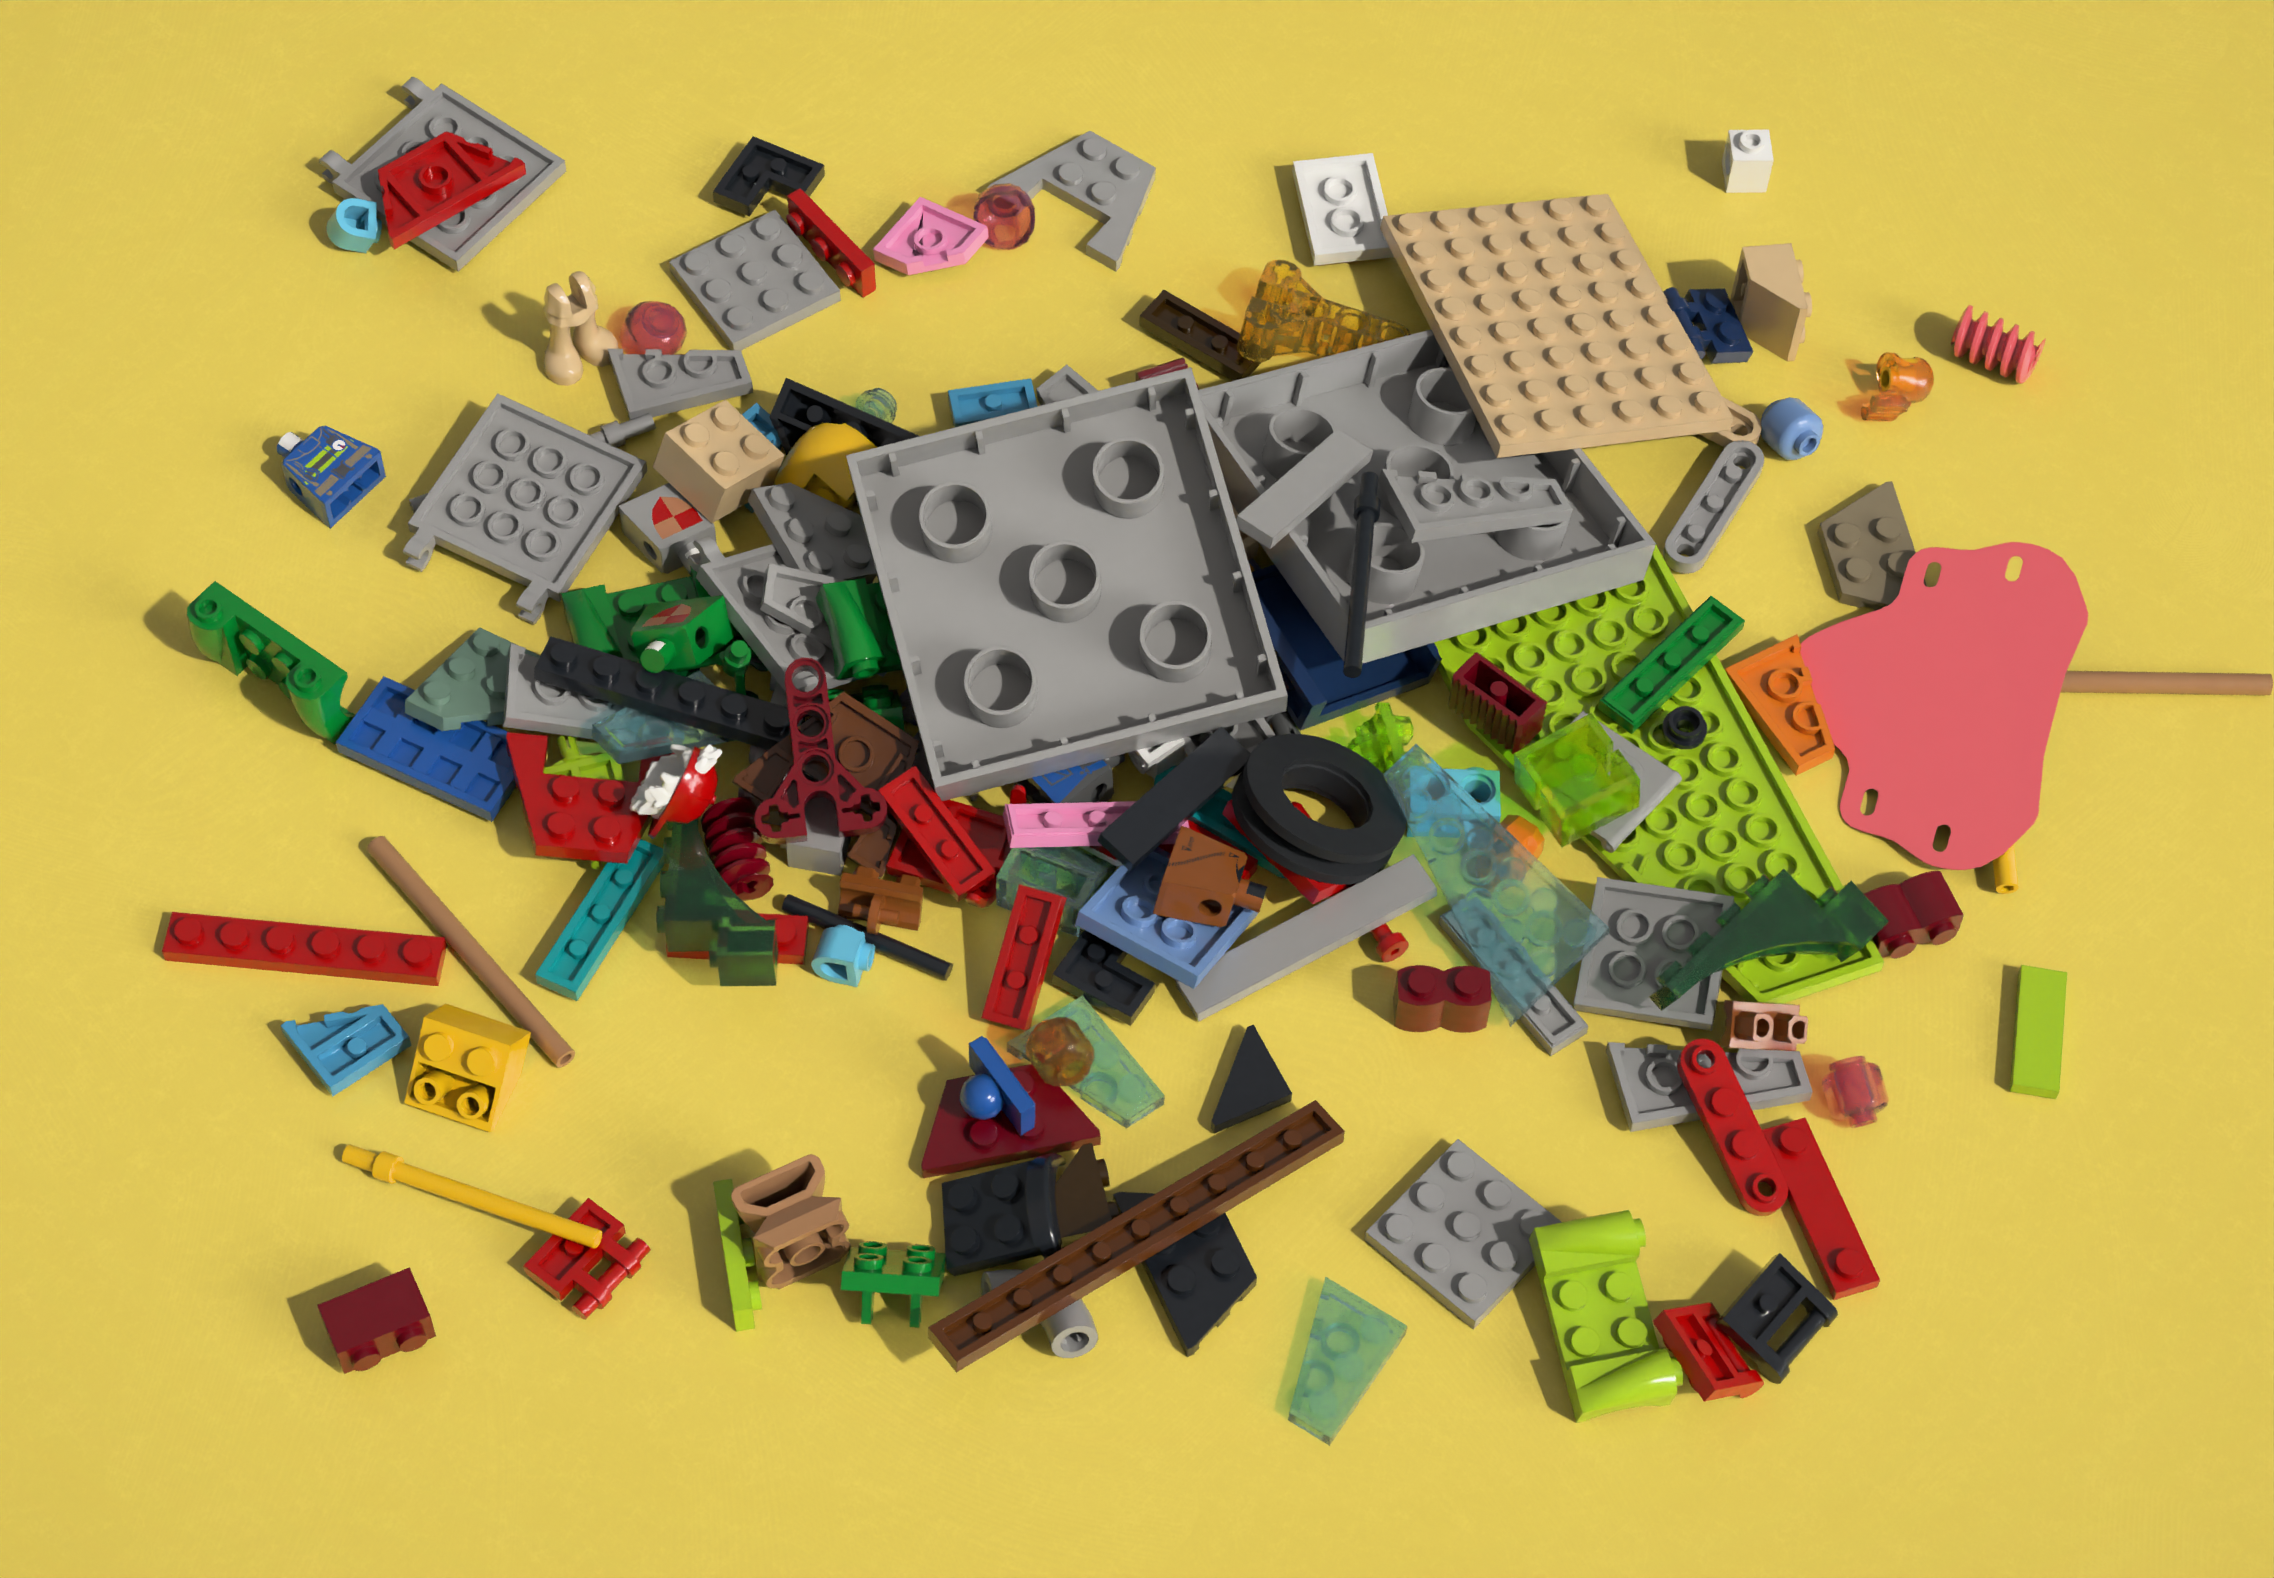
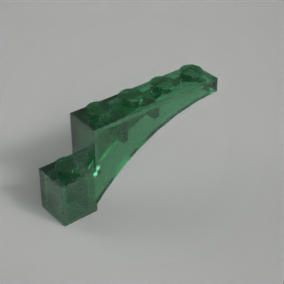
M699 818L688 824L667 822V829L672 831V837H664L663 858L664 864H669V869L660 873L661 898H666L665 905L657 906L656 923L657 932L665 933L668 952L709 951L710 967L718 968L720 986H776L779 947L775 920H765L753 911L732 891L719 875L706 852L700 836Z
M1785 869L1770 879L1764 873L1744 891L1749 899L1741 907L1734 902L1715 919V922L1720 927L1711 936L1704 931L1685 949L1691 956L1682 965L1675 960L1655 978L1661 985L1649 998L1662 1011L1706 977L1733 965L1762 957L1785 954L1834 955L1843 962L1860 951L1889 920L1852 881L1837 891L1832 886H1829L1813 900Z

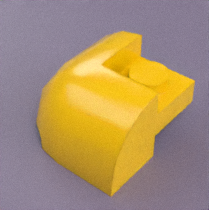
M846 423L815 425L803 434L790 450L780 466L775 479V485L792 483L850 510L857 499L846 455L877 448V446L858 430Z

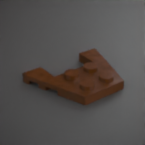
M845 692L840 693L829 702L835 758L863 787L873 788L878 791L913 767L919 744L917 739ZM811 716L798 726L801 734L808 737L818 735L824 728L823 723L815 716ZM790 734L775 744L746 769L738 773L732 783L761 802L770 799L789 769L794 765ZM814 760L808 762L802 772L819 782L827 777L829 770L823 762ZM869 801L861 802L860 810L871 817V821L873 813L879 811V809L871 808ZM888 809L883 826L877 832L860 835L846 856L859 866L875 869L879 873V879L882 878L886 871L887 861L898 822Z

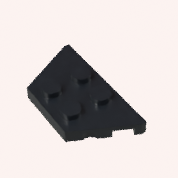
M1117 1192L1113 1194V1200L1117 1204L1120 1215L1154 1194ZM1226 1213L1141 1262L1187 1357L1194 1355L1199 1349L1200 1342L1215 1326L1219 1327L1230 1315L1231 1308L1237 1302L1242 1301L1257 1283V1275Z

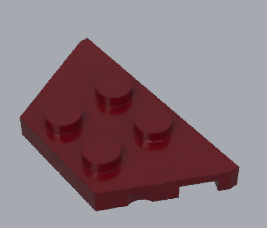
M1039 1063L1009 1068L1035 1103V1128L1023 1135L1018 1133L1002 1110L995 1117L987 1120L974 1119L964 1112L959 1098L960 1090L970 1076L949 1079L946 1081L921 1163L922 1177L925 1179L1034 1158L1050 1153L1080 1149L1082 1145L1092 1143L1093 1146L1101 1145L1100 1130Z

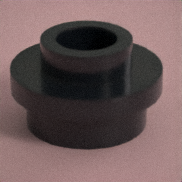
M1681 706L1671 711L1664 718L1662 725V734L1665 740L1670 745L1679 749L1698 747L1704 741L1707 733V724L1702 714L1689 706ZM1679 728H1685L1690 732H1682Z

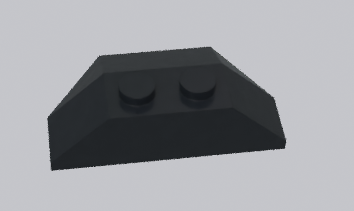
M788 378L785 379L770 414V420L774 429L777 430L786 455H788L799 438L811 427L823 423H846L862 433L877 447L920 437L913 432Z

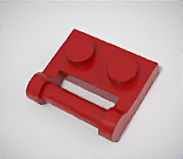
M1712 1302L1663 1310L1652 1322L1663 1337V1342L1667 1349L1673 1353L1681 1364L1682 1369L1688 1376L1690 1385L1699 1393L1704 1402L1738 1395L1740 1398H1746L1757 1392L1764 1385V1381L1758 1372L1749 1369L1729 1336L1716 1324L1720 1314Z

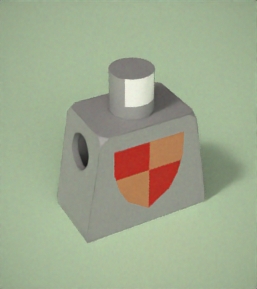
M670 483L619 505L622 532L661 573L668 574L684 566L691 576L690 564L687 559L690 555L700 553L693 544L694 540L710 536L716 542L714 523L706 519Z

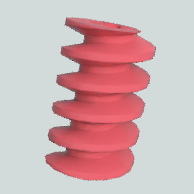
M1968 305L1952 337L1951 346L1954 344V355L1961 358L1970 350V363L1975 365L1985 356L1986 370L1992 371L2001 363V376L2006 378L2016 369V382L2019 384L2024 383L2036 367L2046 338L2038 346L2034 345V331H2030L2023 339H2019V325L2017 324L2005 333L2003 332V318H1999L1992 327L1988 326V312L1984 311L1977 320L1972 319L1973 306Z

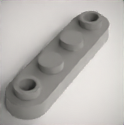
M1738 440L1729 443L1724 448L1666 539L1663 558L1667 566L1672 570L1689 574L1700 570L1704 566L1761 475L1764 454L1757 445L1749 441Z

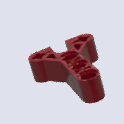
M803 657L796 659L788 666L785 672V693L794 765L774 797L763 801L758 806L754 819L757 835L763 841L776 845L807 841L804 809L806 804L816 797H825L834 804L839 838L877 832L886 820L887 803L885 797L873 788L863 787L836 760L824 668L818 661L812 658ZM803 671L811 672L818 679L817 686L808 692L796 689L792 683L794 676ZM815 716L820 719L824 728L818 735L808 737L801 734L797 725L802 718ZM814 760L823 762L829 770L827 777L819 782L808 780L802 772L808 762ZM862 801H869L871 808L879 809V811L873 813L871 821H864L862 814H854L853 812L860 809ZM778 811L780 818L788 819V821L781 823V831L773 832L770 824H762V821L769 820L770 812Z

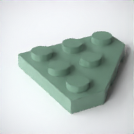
M479 627L405 700V713L441 731L461 729L462 722L486 720L487 726L502 725L507 657L512 642ZM527 649L525 650V654L540 658V655Z

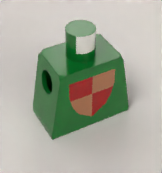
M723 595L651 603L646 607L631 630V637L639 662L651 673L700 665L736 636L733 624L728 618Z

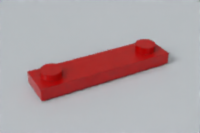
M1806 1118L1763 1129L1762 1132L1787 1182V1199L1833 1300L1877 1288L1880 1278Z

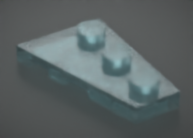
M700 670L687 676L688 678L714 685ZM627 707L592 724L591 735L618 764L674 753L670 749L671 744L683 745L688 748L693 746L700 748L709 744L715 745L734 741L730 738Z
M1083 995L1007 1042V1052L1020 1060L1025 1058L1033 1064L1039 1063L1055 1081L1059 1080L1081 1094L1080 1099L1125 1128H1128L1164 1105L1165 1095Z
M1325 1277L1288 1420L1330 1446L1406 1335L1407 1325Z

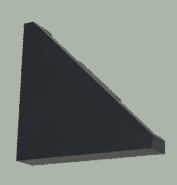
M1254 1025L1246 1029L1213 1115L1211 1129L1214 1134L1292 1100L1291 1090Z

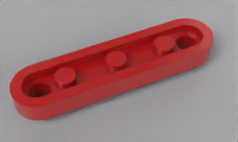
M1709 1039L1693 1040L1684 1047L1678 1056V1073L1741 1205L1753 1215L1769 1216L1782 1207L1787 1199L1788 1185L1724 1050L1716 1042ZM1697 1055H1706L1711 1061V1067H1701L1697 1063ZM1759 1182H1765L1771 1186V1196H1763L1758 1191Z

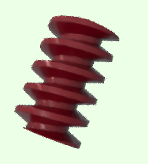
M743 797L720 801L711 806L701 818V827L705 833V844L708 848L709 861L712 863L711 868L715 878L716 891L721 897L732 901H748L763 897L774 885L773 878L768 875L770 873V864L765 860L767 857L766 848L761 845L763 840L757 835L755 829V803L751 799Z

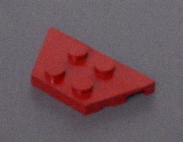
M446 131L378 169L391 247L395 250L526 175L525 163L515 157L512 162L493 155L492 148L479 143H469L463 137Z

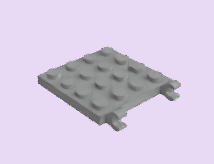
M411 77L401 87L403 91L410 94L404 100V104L412 110L352 164L343 159L338 153L332 150L328 151L319 159V163L328 168L322 173V177L333 184L334 192L344 199L356 198L377 202L376 218L381 219L382 223L387 226L378 169L438 135L448 131L463 137L469 143H479L492 148L494 156L512 162L514 157L521 159L525 163L526 175L410 240L459 272L566 172V164L562 158L441 83L433 91L419 79Z
M497 393L409 520V530L411 533H414V536L403 549V554L410 556L406 561V565L422 572L428 565L436 544L527 586V589L519 597L516 607L522 609L518 615L519 618L534 625L541 617L548 597L559 602L562 600L561 593L568 591L618 516L619 505L628 501L646 474V461Z
M710 536L694 540L693 544L700 553L690 555L687 560L692 569L697 572L696 578L710 596H724L730 622L784 691L785 672L788 666L794 660L803 657L812 658L821 664L826 674L827 689L859 680L854 677L836 680L834 656L831 648L760 610L765 570L768 564L786 566L774 544L725 558L714 539ZM803 671L794 676L792 683L796 689L808 692L817 686L818 679L811 672Z

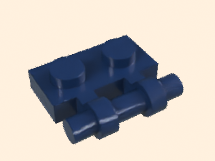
M1674 287L1663 291L1668 300L1667 304L1675 312L1700 359L1704 358L1707 353L1711 364L1748 362L1754 351L1725 288L1689 289L1684 298L1680 297L1678 290Z

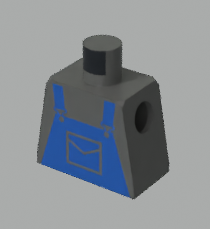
M1124 754L1014 782V785H1021L1025 788L1026 798L1031 804L1107 802L1114 794L1112 768L1124 762L1125 756Z

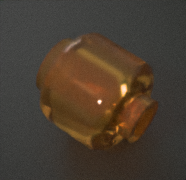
M1054 1017L1042 1021L1032 1031L1026 1043L1027 1057L1043 1081L1052 1086H1072L1078 1084L1089 1074L1095 1059L1094 1047L1079 1025L1067 1017Z

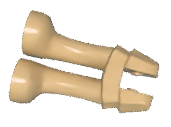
M576 271L569 276V285L572 293L569 296H566L561 286L557 283L547 286L544 295L545 305L543 309L546 319L551 325L549 344L544 357V370L547 377L558 385H572L582 378L584 370L579 354L593 366L604 367L611 364L608 349H618V341L612 332L596 324L595 311L598 309V298L595 294L596 287L590 278L581 271ZM574 326H575V329H574V332H573V343H572L571 334H570V327H574Z

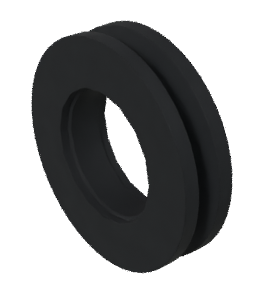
M1283 734L1262 741L1251 752L1232 791V806L1235 817L1252 843L1270 859L1284 868L1319 882L1340 885L1356 884L1382 871L1406 829L1407 820L1404 804L1388 778L1376 766L1358 753L1338 743L1316 736ZM1299 788L1309 790L1330 799L1345 811L1355 828L1339 829L1328 827L1308 818L1293 806L1283 789Z

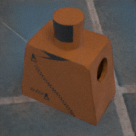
M1181 826L1162 879L1153 914L1223 927L1227 925L1233 905L1259 913L1267 886L1242 879L1248 858L1244 852Z

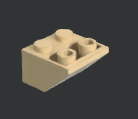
M1791 243L1742 247L1730 301L1747 338L1782 359L1795 361L1799 343H1804L1806 317H1811L1812 315L1811 295L1809 292H1804L1802 286L1804 279L1802 261L1795 259Z

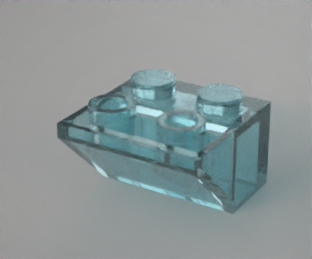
M1077 846L1012 848L996 877L997 905L1012 911L1019 884L1066 897L1058 930L1079 938L1084 929L1075 925L1078 912L1111 877L1117 866Z

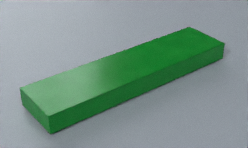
M1710 596L1599 700L1598 709L1629 733H1634L1743 629L1745 620L1713 596Z

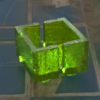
M1592 713L1514 753V781L1535 811L1540 809V818L1561 847L1639 807L1640 778L1619 749L1613 752V741Z

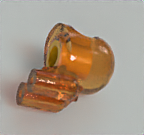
M1894 352L1883 353L1877 362V382L1880 393L1873 395L1870 403L1862 405V419L1866 421L1891 422L1896 420L1902 413L1907 412L1912 403L1923 401L1930 394L1934 385V374L1930 364L1920 357L1900 358Z

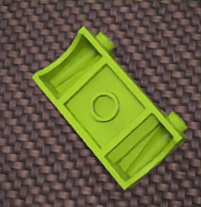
M1624 1210L1535 1227L1529 1237V1242L1576 1423L1629 1408L1670 1405L1677 1395V1386L1683 1385V1372L1681 1364L1675 1356L1670 1357L1666 1348L1659 1349L1636 1263L1640 1254V1247L1646 1246V1235L1641 1219H1633L1630 1211Z

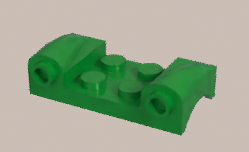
M691 566V576L619 592L607 594L603 584L561 593L564 613L573 643L638 663L640 662L631 637V630L649 604L709 597L710 595L696 578L697 572ZM735 627L734 630L736 636L732 638L728 643H726L723 647H721L718 651H716L713 655L725 651L726 648L735 641L740 640L745 642L744 638L741 636V634L737 631Z
M865 578L822 584L815 599L818 608L824 615L830 632L836 680L852 677L861 679L871 677L877 673L902 670L879 582L866 584Z
M214 581L187 608L191 637L198 650L236 676L246 667H249L260 679L265 680L268 677L279 685L285 696L292 700L302 722L314 733L335 745L355 716L354 713L349 712L340 705L342 690L348 678L347 672Z

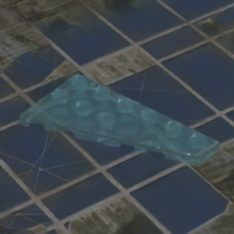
M1415 744L1384 773L1385 781L1480 968L1490 972L1491 989L1511 1027L1609 934V927L1423 749Z

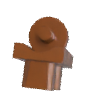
M858 866L853 874L845 872L842 874L840 879L838 915L867 921V933L877 935L881 924L918 931L921 923L924 887H920L921 880L916 876L903 874L897 877L896 882L879 879V873L875 869Z
M1725 1000L1726 1029L1721 1038V1047L1796 1051L1797 1044H1805L1807 1041L1808 1018L1807 1016L1799 1015L1800 1005Z

